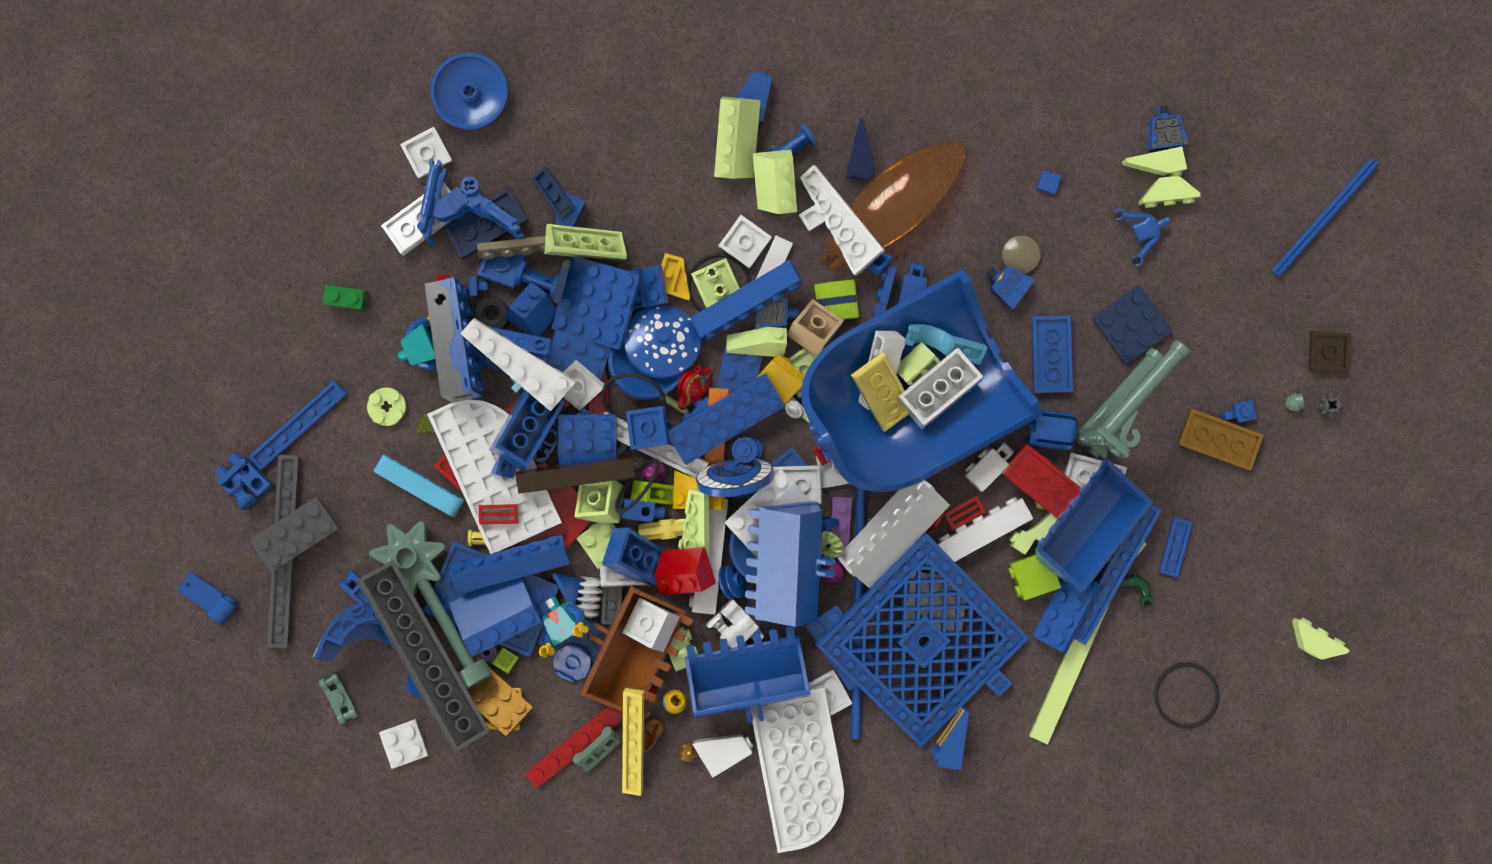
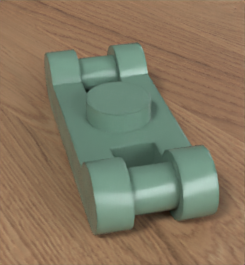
M338 672L331 674V677L319 680V685L325 692L340 725L347 723V720L350 718L355 719L359 716ZM336 684L337 689L332 691L330 686ZM347 706L348 711L343 713L341 708Z
M605 727L602 730V734L581 753L579 752L574 755L573 762L581 766L585 771L591 770L621 742L622 737L614 732L611 727Z

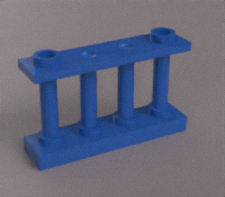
M490 327L498 332L499 335L508 338L512 343L529 351L530 354L536 355L537 358L542 359L546 363L547 359H544L543 356L547 357L551 339ZM479 350L477 361L480 362L481 367L503 371Z

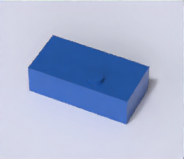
M524 389L489 450L520 470L528 468L565 402L560 400L550 411Z

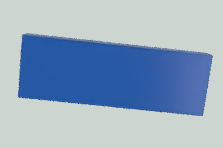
M1173 517L1158 573L1178 578L1193 522Z

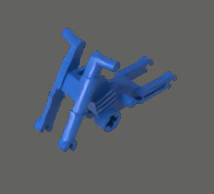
M432 158L429 160L430 169L426 185L424 186L425 192L420 210L421 216L417 224L418 230L429 245H434L436 242L431 235L435 219L440 222H449L456 218H461L469 211L478 214L480 218L485 217L492 220L511 233L516 239L524 238L523 233L517 234L522 231L521 227L516 225L518 223L517 219L485 198L482 188L473 177L464 178L460 189L456 187L445 195L444 198H441L443 181L447 177V171L443 169L442 173L439 174L442 162L437 160V164L434 165V160Z

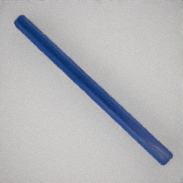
M1375 159L1367 161L1272 269L1273 274L1277 277L1281 276L1379 166Z

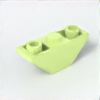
M1180 176L1162 177L1157 179L1140 199L1139 205H1145V208L1156 207L1158 203H1164V206L1175 205L1176 201H1183V204L1194 203L1195 199L1201 196L1199 191Z
M1301 618V620L1293 619L1292 622L1298 647L1313 657L1322 660L1347 654L1350 651L1344 647L1345 643L1337 638L1333 640L1328 637L1329 633L1321 628L1316 630L1311 627L1312 623L1304 618Z

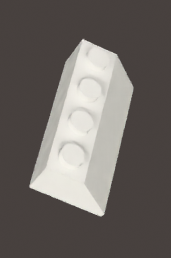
M957 348L899 395V399L911 418L923 430L980 383L983 376L961 350Z

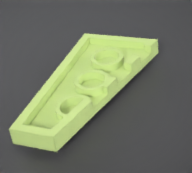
M693 488L688 492L685 508L686 521L682 524V530L684 531L682 539L679 540L678 547L680 549L705 547L710 562L709 495Z

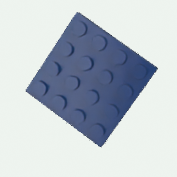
M571 257L573 260L563 298L557 306L551 329L622 350L642 275L581 257Z

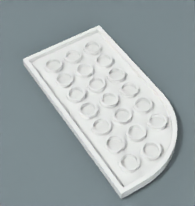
M825 686L810 689L811 695L809 697L768 704L762 707L764 721L758 719L757 708L750 709L778 853L805 848L818 842L835 825L843 806V779Z

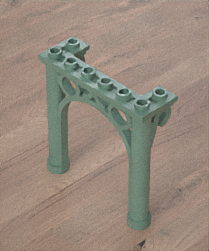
M1177 340L1171 344L1170 350L1164 356L1154 348H1150L1146 353V357L1084 426L1078 430L1076 441L1082 446H1088L1090 448L1089 453L1096 459L1099 457L1105 459L1108 452L1106 449H1110V452L1118 458L1120 456L1127 458L1130 455L1128 454L1130 451L1128 448L1136 446L1140 441L1138 430H1130L1138 413L1137 410L1182 360H1186L1191 354L1190 350ZM1129 430L1130 434L1132 435L1131 441H1128L1126 439V435L1128 434Z

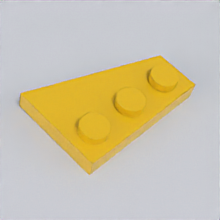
M674 470L673 509H685L689 490L698 488L695 477L686 475L678 470ZM709 496V510H725V497Z

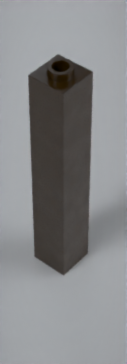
M632 455L520 470L516 471L515 476L518 494L634 478L635 472L638 471L637 460H633Z

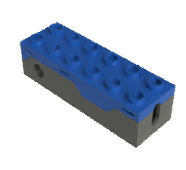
M449 275L436 276L434 282L425 284L441 396L452 403L483 397L484 384L480 380L479 374L481 372V364L477 361L479 349L461 335V332L471 322V317H473V310L469 306L468 301L470 299L469 289L456 278H452Z

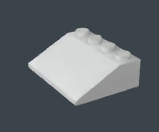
M781 469L774 475V479L770 484L758 490L725 524L747 547L749 541L758 542V535L748 533V526H759V518L748 516L749 509L809 502L810 500ZM750 550L758 558V551Z

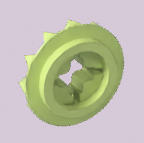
M822 531L821 553L825 557L833 559L839 557L843 552L841 540L831 532Z

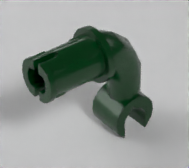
M1135 574L1125 576L1119 588H1138L1142 595L1139 600L1140 605L1144 608V602L1147 600L1150 601V607L1153 608L1154 600L1151 598L1150 586L1147 581Z

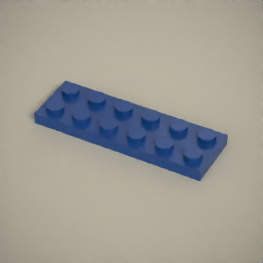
M764 373L668 430L669 439L684 464L687 465L784 408L785 405L767 374Z

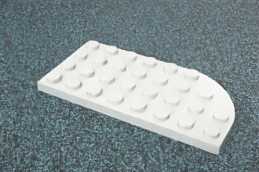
M464 400L450 403L427 414L490 554L506 549L562 523L548 490L518 494L515 474L520 469L516 467L513 479L491 474L498 455L491 452L489 448L508 418V413L484 401ZM532 459L528 468L523 470L537 468L535 461ZM518 504L519 524H479V505ZM514 508L483 509V513L514 512ZM485 516L483 520H514V516Z

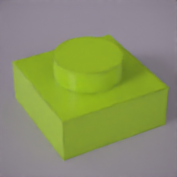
M501 646L491 663L504 672L509 673L519 657Z

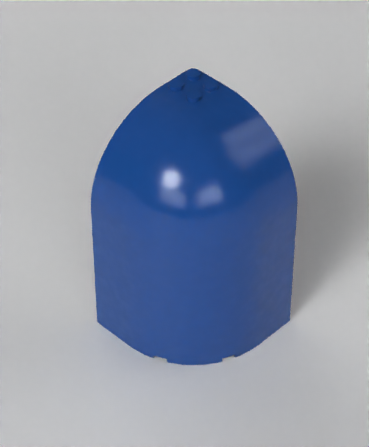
M963 270L956 272L838 337L826 346L809 366L801 388L802 405L810 422L808 427L813 436L816 435L814 440L819 449L823 448L822 452L826 460H831L839 474L851 485L874 492H887L910 487L928 479L1043 415L1039 401L1015 374L1008 362L1004 363L1001 359L999 347L994 338H990L986 331L988 326L983 317L972 280ZM910 324H926L942 329L952 336L987 346L988 349L980 365L972 363L983 376L981 382L923 430L908 414L883 432L871 410H867L858 402L860 391L851 375L868 363L876 331H897L902 337L906 338ZM914 343L913 346L905 344L900 361L920 343ZM924 344L940 362L947 357L938 349ZM897 373L896 375L906 391L910 386Z

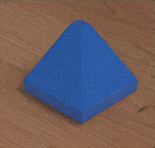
M498 456L491 474L513 479L516 467Z

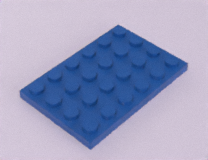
M453 541L440 571L442 580L436 581L433 588L454 626H457L449 603L473 591L457 595L450 578V565L487 555L456 541ZM534 574L524 576L523 579L542 617L547 615L550 609L546 601L554 596L556 597L559 590L558 585ZM426 604L423 612L435 617L429 605ZM544 622L499 643V645L530 657Z

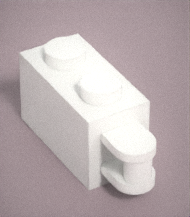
M1005 442L996 450L993 448L983 450L978 456L980 460L976 464L972 462L965 469L967 473L964 477L980 492H983L1007 468L1009 464L1006 460L1014 451ZM1001 450L1006 454L1003 458L998 454Z

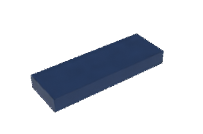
M546 166L532 178V181L558 218L562 219L575 207Z

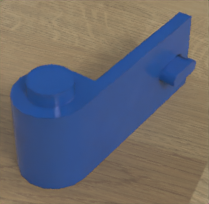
M193 572L188 574L177 589L179 593L206 610L208 616L221 625L225 624L238 606L237 600L233 596L223 594Z

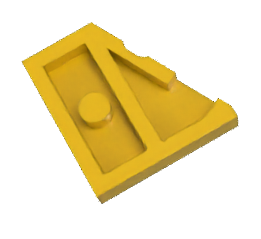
M665 253L661 265L667 294L689 301L690 294L684 259Z

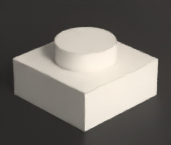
M815 205L799 214L800 219L809 232L825 222Z

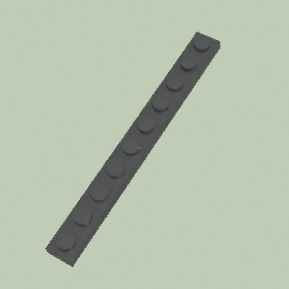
M278 455L274 523L295 510L298 456ZM292 559L271 572L268 648H287Z

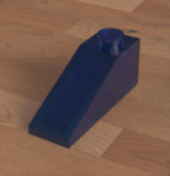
M860 119L845 177L867 183L869 178L873 179L875 167H872L873 158L864 119Z

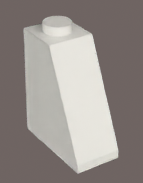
M743 734L693 741L694 748L712 777L751 755V748L754 747L749 737L744 738Z

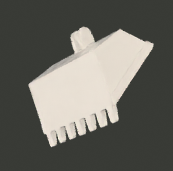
M925 480L910 487L900 489L846 546L837 559L850 574L856 576L866 586L871 588L914 545L950 505Z

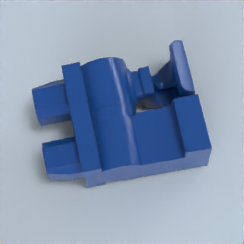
M234 452L228 458L233 467L228 470L225 465H221L214 472L219 478L217 482L223 486L230 496L236 495L238 506L243 510H248L260 497H263L271 490L275 484L249 458H244ZM247 485L255 495L247 494L248 492L244 489V486Z

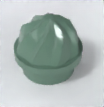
M1293 393L1287 397L1285 404L1289 410L1299 412L1300 409L1305 408L1302 393Z

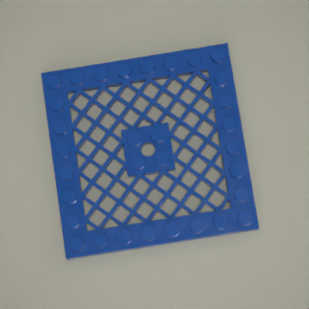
M924 533L816 643V646L922 748L1029 637L928 534ZM930 569L929 578L921 579V570ZM934 570H935L942 578H934ZM916 573V579H910ZM916 583V592H907V584ZM921 583H929V592H921ZM934 583H942V591L934 592ZM947 583H948L955 591H947ZM902 587V593H896ZM929 596V605H920V597ZM934 596H942V605H933ZM947 596H955V604H947ZM960 596H961L968 604H960ZM902 597V606H893L894 598ZM907 597H915V606H907ZM889 600V607H882ZM968 608V617H960V609ZM942 609L941 618H933V610ZM947 609H955V618H946ZM973 609H974L981 617H973ZM915 610V619H906L907 611ZM920 610H928V618L924 614L920 616ZM881 611H888V620H880ZM893 611H902V619L893 620ZM875 614V620L868 621ZM981 621L980 630H972L973 622ZM954 622V631H946V623ZM959 622H967V630L959 631ZM986 622H987L993 629L985 630V628H986ZM933 623H941V631ZM894 624H901V633H893ZM906 624H912V625L906 630ZM866 625H875V634H866ZM879 625H888V633L879 634ZM861 628V634H856ZM985 634H993V643H985ZM959 635H967V644H959ZM972 635H980V643H972ZM926 636L928 642L923 646L919 645L920 638ZM946 636H954V644H948L950 640ZM879 638H888V647H879ZM893 638H898L896 642L900 646H892ZM852 639H861V648H852ZM866 639H874V647H866ZM967 648L966 657H958V650ZM972 648H980L979 656L971 657ZM945 649H954L953 657L945 658ZM892 651H901V659L892 660ZM865 652H874V660L865 661ZM879 652H887V660H879ZM907 652L913 659H905V653ZM853 653H861V661ZM971 661H977V662L971 667ZM945 662H953L952 671H945ZM958 662H966V670H958ZM932 663H940V671H932ZM900 664V673H892V665ZM905 664H914L913 672H905ZM918 664L923 669L927 666V672H918ZM874 665V674L866 666ZM878 665H887V673L878 674ZM953 675L952 684H944V677ZM931 676H940L939 684L931 685ZM905 677H913V685L905 686ZM918 677H926V685H918ZM887 678V686L879 679ZM900 678V686H891V679ZM939 689V697L931 698V690ZM913 690V698L904 699V691ZM918 690H926V698H918ZM892 691H900V698ZM917 703H926V710L917 711ZM905 704H913L912 711Z

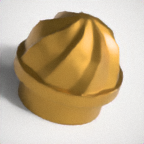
M685 743L678 750V758L683 761L693 762L694 758L697 757V751L692 743Z

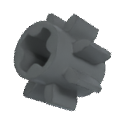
M1327 393L1326 398L1319 397L1321 402L1316 407H1320L1322 410L1320 415L1327 413L1328 417H1333V412L1340 414L1341 412L1338 409L1343 404L1339 402V396L1332 398V394Z

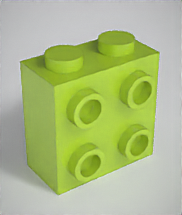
M1036 554L1009 563V575L1011 579H1015L1017 585L1014 586L1016 595L1021 597L1022 600H1028L1061 588L1058 577L1036 559Z

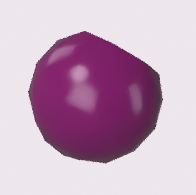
M659 461V472L653 483L660 481L665 475V466L661 461ZM655 462L642 470V476L648 482L655 471Z
M836 561L835 565L832 566L822 565L824 569L835 571V577H824L825 582L835 584L843 578L844 568L840 562Z

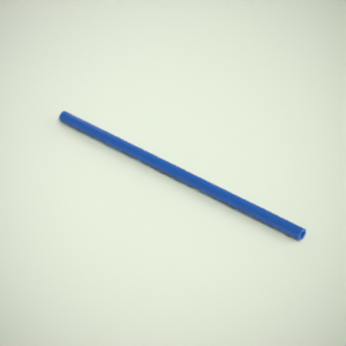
M856 489L855 537L865 527L866 490ZM854 576L855 604L864 595V583L856 576ZM855 686L852 689L851 739H860L861 689Z

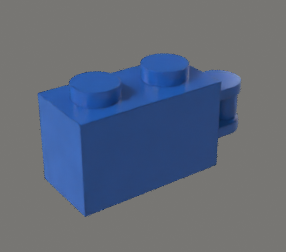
M910 264L909 274L903 275L898 304L929 288L930 284L927 283V278L923 277L924 265ZM913 271L919 272V277L913 276Z

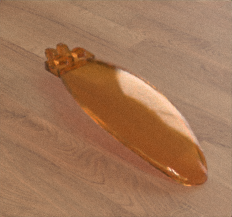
M947 142L917 151L886 168L861 191L850 208L882 247L887 246L910 231L940 202L963 167L965 159L964 146L959 143ZM831 234L824 241L831 250L821 258V261L826 263L836 254L839 258L830 265L829 269L834 271L843 262L849 267L840 247L836 244L834 236Z

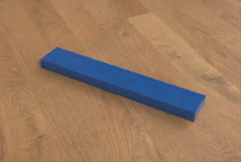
M336 380L332 381L248 457L260 471H263L278 455H281L348 394Z

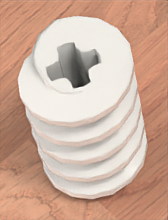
M581 576L585 579V582H580L579 585L583 586L584 589L578 590V592L583 597L577 598L582 603L576 606L584 610L586 618H593L599 615V612L594 609L600 608V605L596 602L602 599L597 595L603 593V590L598 587L601 586V580Z

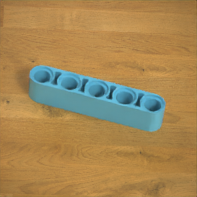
M382 455L374 469L375 473L452 517L457 515L464 503L462 498H457V495L444 488H440L441 486L427 478L424 479V476L411 469H407L408 467L394 459L391 460L389 456Z

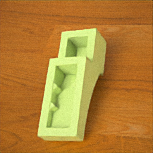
M1048 512L1033 527L1025 531H1015L1010 538V546L1020 553L1026 554L1034 540L1039 542L1042 537L1045 538L1049 528L1055 524L1057 518Z

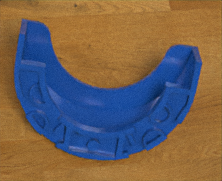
M366 601L346 609L331 622L312 658L329 662L347 645L364 639L379 640L390 646L392 644L369 603ZM407 672L406 687L408 692L422 698Z

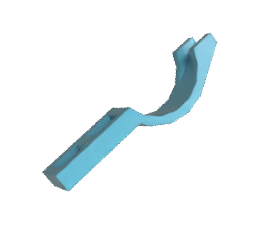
M910 324L905 338L906 345L913 346L914 343L922 342L938 349L946 356L959 348L971 363L980 365L988 349L984 344L952 336L942 329L926 324Z

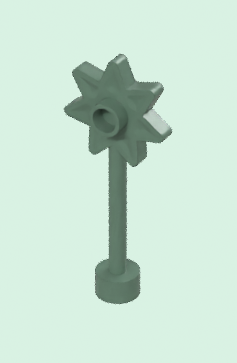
M419 521L407 534L397 526L388 524V545L370 550V556L383 564L394 560L413 596L416 595L419 588L464 667L458 673L464 686L468 690L478 685L493 674L485 659L474 662L429 580H442V575L433 561L446 551L447 546L443 543L427 542V524L425 522Z

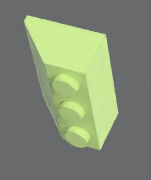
M791 149L753 153L758 209L776 214L797 212Z

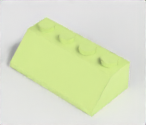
M721 98L714 177L733 179L754 178L753 153H756L761 100Z

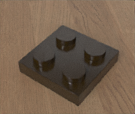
M1311 331L1308 370L1349 372L1351 333Z

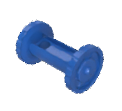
M802 124L800 126L801 133L777 149L773 145L770 147V150L781 151L791 149L793 156L808 144L813 147L817 146V142L809 129Z
M522 261L519 270H517L514 285L519 286L521 281L528 284L532 282L539 288L550 291L549 298L553 299L559 274L555 278L527 269V262Z
M754 437L739 438L732 446L733 456L741 463H749L755 458L760 459L763 454L762 443Z

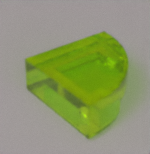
M427 414L419 421L417 434L435 431Z

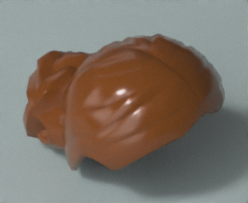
M651 719L644 723V752L649 751L657 738L663 734V724L660 720Z

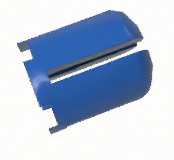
M1041 409L1043 415L1029 422V435L1026 436V443L1031 447L1063 451L1071 449L1076 442L1078 434V422L1075 415L1069 412Z

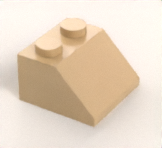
M812 299L792 323L787 336L817 356L830 343L844 320Z

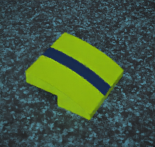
M855 280L815 284L816 302L843 320L860 318Z

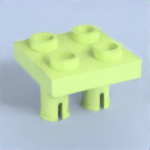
M726 258L691 273L706 308L740 289Z

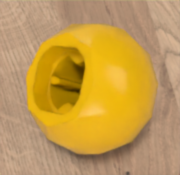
M670 690L663 697L664 708L669 713H681L686 707V696L680 690Z

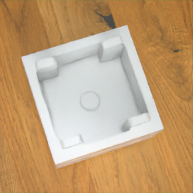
M638 598L622 633L651 649L664 652L680 617L651 601Z

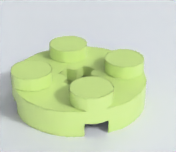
M380 388L369 396L367 410L375 423L383 426H392L403 418L407 410V404L404 396L399 391L392 388ZM386 401L388 402V404H392V408H389V412H386L385 409H382V406L385 404L384 402Z

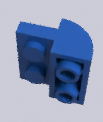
M662 265L629 271L642 275L633 311L669 303Z

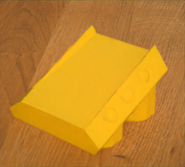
M779 354L757 376L759 377L764 373L767 374L784 405L801 389L805 377L803 372L791 365V361L787 357H781Z

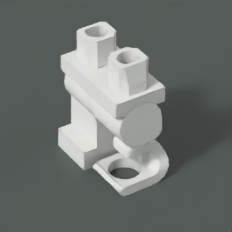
M730 599L720 609V612L718 611L706 623L709 628H717L721 633L720 638H726L730 648L738 647L736 636L743 635L744 641H746L749 637L753 639V633L760 632L761 639L764 637L758 624L748 614H745L744 609L734 599ZM722 614L733 623L731 626L728 627L722 619Z

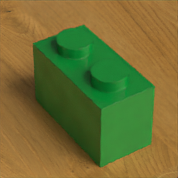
M325 285L324 305L366 311L368 292L359 289Z

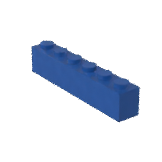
M788 260L692 316L690 319L700 338L712 340L718 336L717 333L720 331H727L733 328L734 323L739 320L744 321L750 318L751 313L767 308V304L772 301L777 302L781 300L787 292H795L804 281L795 264Z
M563 535L552 536L545 540L534 541L523 546H516L468 561L457 562L450 565V578L458 595L570 564L569 552Z

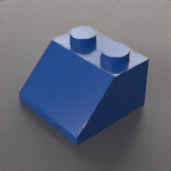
M531 282L509 306L505 319L524 333L540 337L553 322L556 308L547 293Z

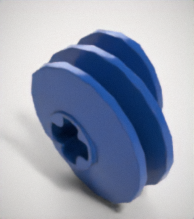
M733 565L721 566L718 577L724 595L729 599L742 598L747 590L746 579Z

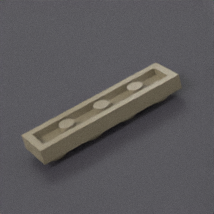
M546 236L477 244L479 259L489 260L499 256L512 257L516 254L530 255L534 252L545 253Z

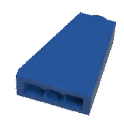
M761 71L758 74L753 73L735 97L761 100L759 125H763L772 83V76Z

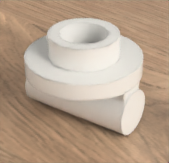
M794 397L785 405L787 414L792 418H800L805 413L803 406Z

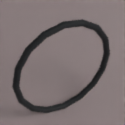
M723 253L706 255L697 261L689 272L687 280L690 301L700 312L704 310L698 306L692 297L690 287L691 273L696 270L698 265L710 258H729L741 266L746 274L747 282L750 283V273L745 265L731 255Z
M622 373L613 376L604 384L601 391L603 406L608 413L615 414L606 403L605 392L607 386L619 378L636 377L653 385L662 396V406H665V408L667 406L665 394L660 386L650 378L637 373ZM617 415L618 418L627 422V419L621 418Z
M653 458L638 468V471L635 472V477L646 466L653 462L656 463L655 471L640 495L627 507L619 509L620 500L634 478L628 479L615 503V511L622 514L630 510L646 494L659 472V459Z
M1191 662L1177 663L1167 668L1157 679L1154 688V703L1160 716L1169 724L1180 728H1194L1207 722L1215 713L1219 702V688L1213 675L1203 666ZM1191 666L1202 670L1210 677L1215 688V702L1212 710L1203 720L1194 724H1180L1172 721L1163 713L1158 703V689L1161 680L1168 672L1178 667Z

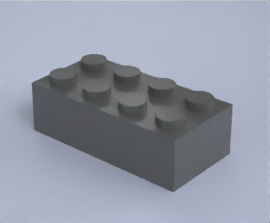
M316 496L250 538L249 541L269 571L273 572L336 531L338 527Z

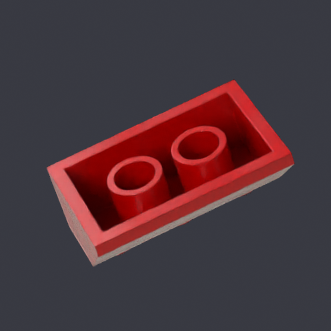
M705 547L663 550L661 552L654 576L660 595L702 592L716 584Z

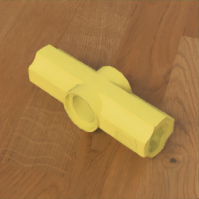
M674 518L659 520L654 523H643L638 525V531L641 536L648 540L678 538V536H683L682 524L686 519L675 520Z

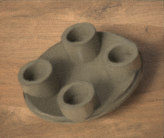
M1027 236L1011 238L1005 244L1002 252L1004 264L1023 274L1035 269L1041 256L1038 244Z

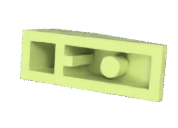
M1182 147L1130 157L1122 161L1123 166L1162 176L1170 175V177L1181 176V172L1187 169Z
M764 327L727 335L726 353L776 357L779 354L781 357H784L787 345V328Z

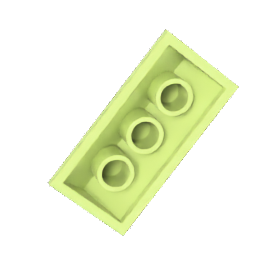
M547 224L544 254L618 262L627 258L622 232Z

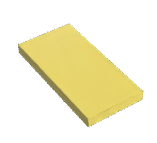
M883 352L851 375L883 432L908 415L907 410L899 399V395L905 390Z

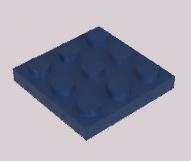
M1140 285L1092 318L1125 365L1173 332Z

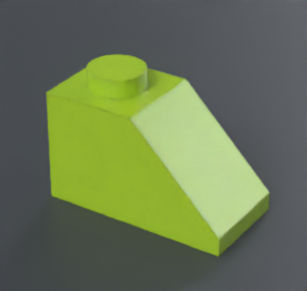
M634 480L631 499L635 500L649 482ZM653 483L640 501L673 505L674 486Z

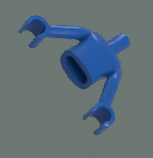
M1115 209L1113 213L1120 211L1122 214L1120 218L1115 220L1123 218L1142 220L1132 225L1139 243L1151 239L1138 255H1134L1131 258L1139 257V264L1134 266H1140L1143 263V257L1160 239V228L1169 225L1170 220L1166 217L1157 221L1151 214L1127 213L1122 209Z

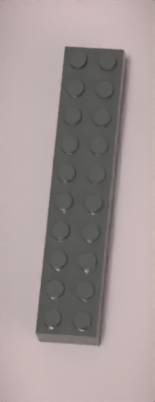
M394 560L356 581L451 750L457 752L490 732Z

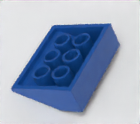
M523 577L477 589L449 603L463 642L471 657L543 622V617Z

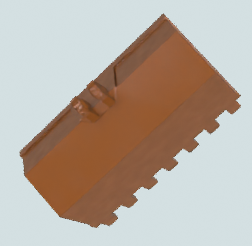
M630 586L609 629L598 623L595 625L597 630L606 633L604 640L595 634L590 635V639L601 646L580 695L622 712L623 691L625 688L644 691V700L655 703L657 696L649 692L652 684L658 687L663 686L664 680L656 676L659 668L666 672L670 671L672 666L663 661L665 655L668 653L674 657L677 656L679 650L672 647L671 643L674 638L680 641L685 640L686 634L678 631L681 622L691 626L693 619L685 615V610L650 593ZM638 598L651 601L680 617L664 652L651 649L622 633ZM644 708V718H648L650 712Z

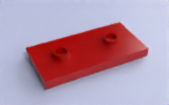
M1028 444L1022 447L1002 473V475L1058 520L1060 514L1067 510L1069 503L1078 496L1081 489L1080 486Z

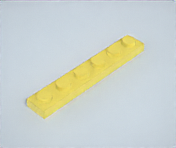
M625 688L623 691L622 793L641 796L643 793L644 691Z

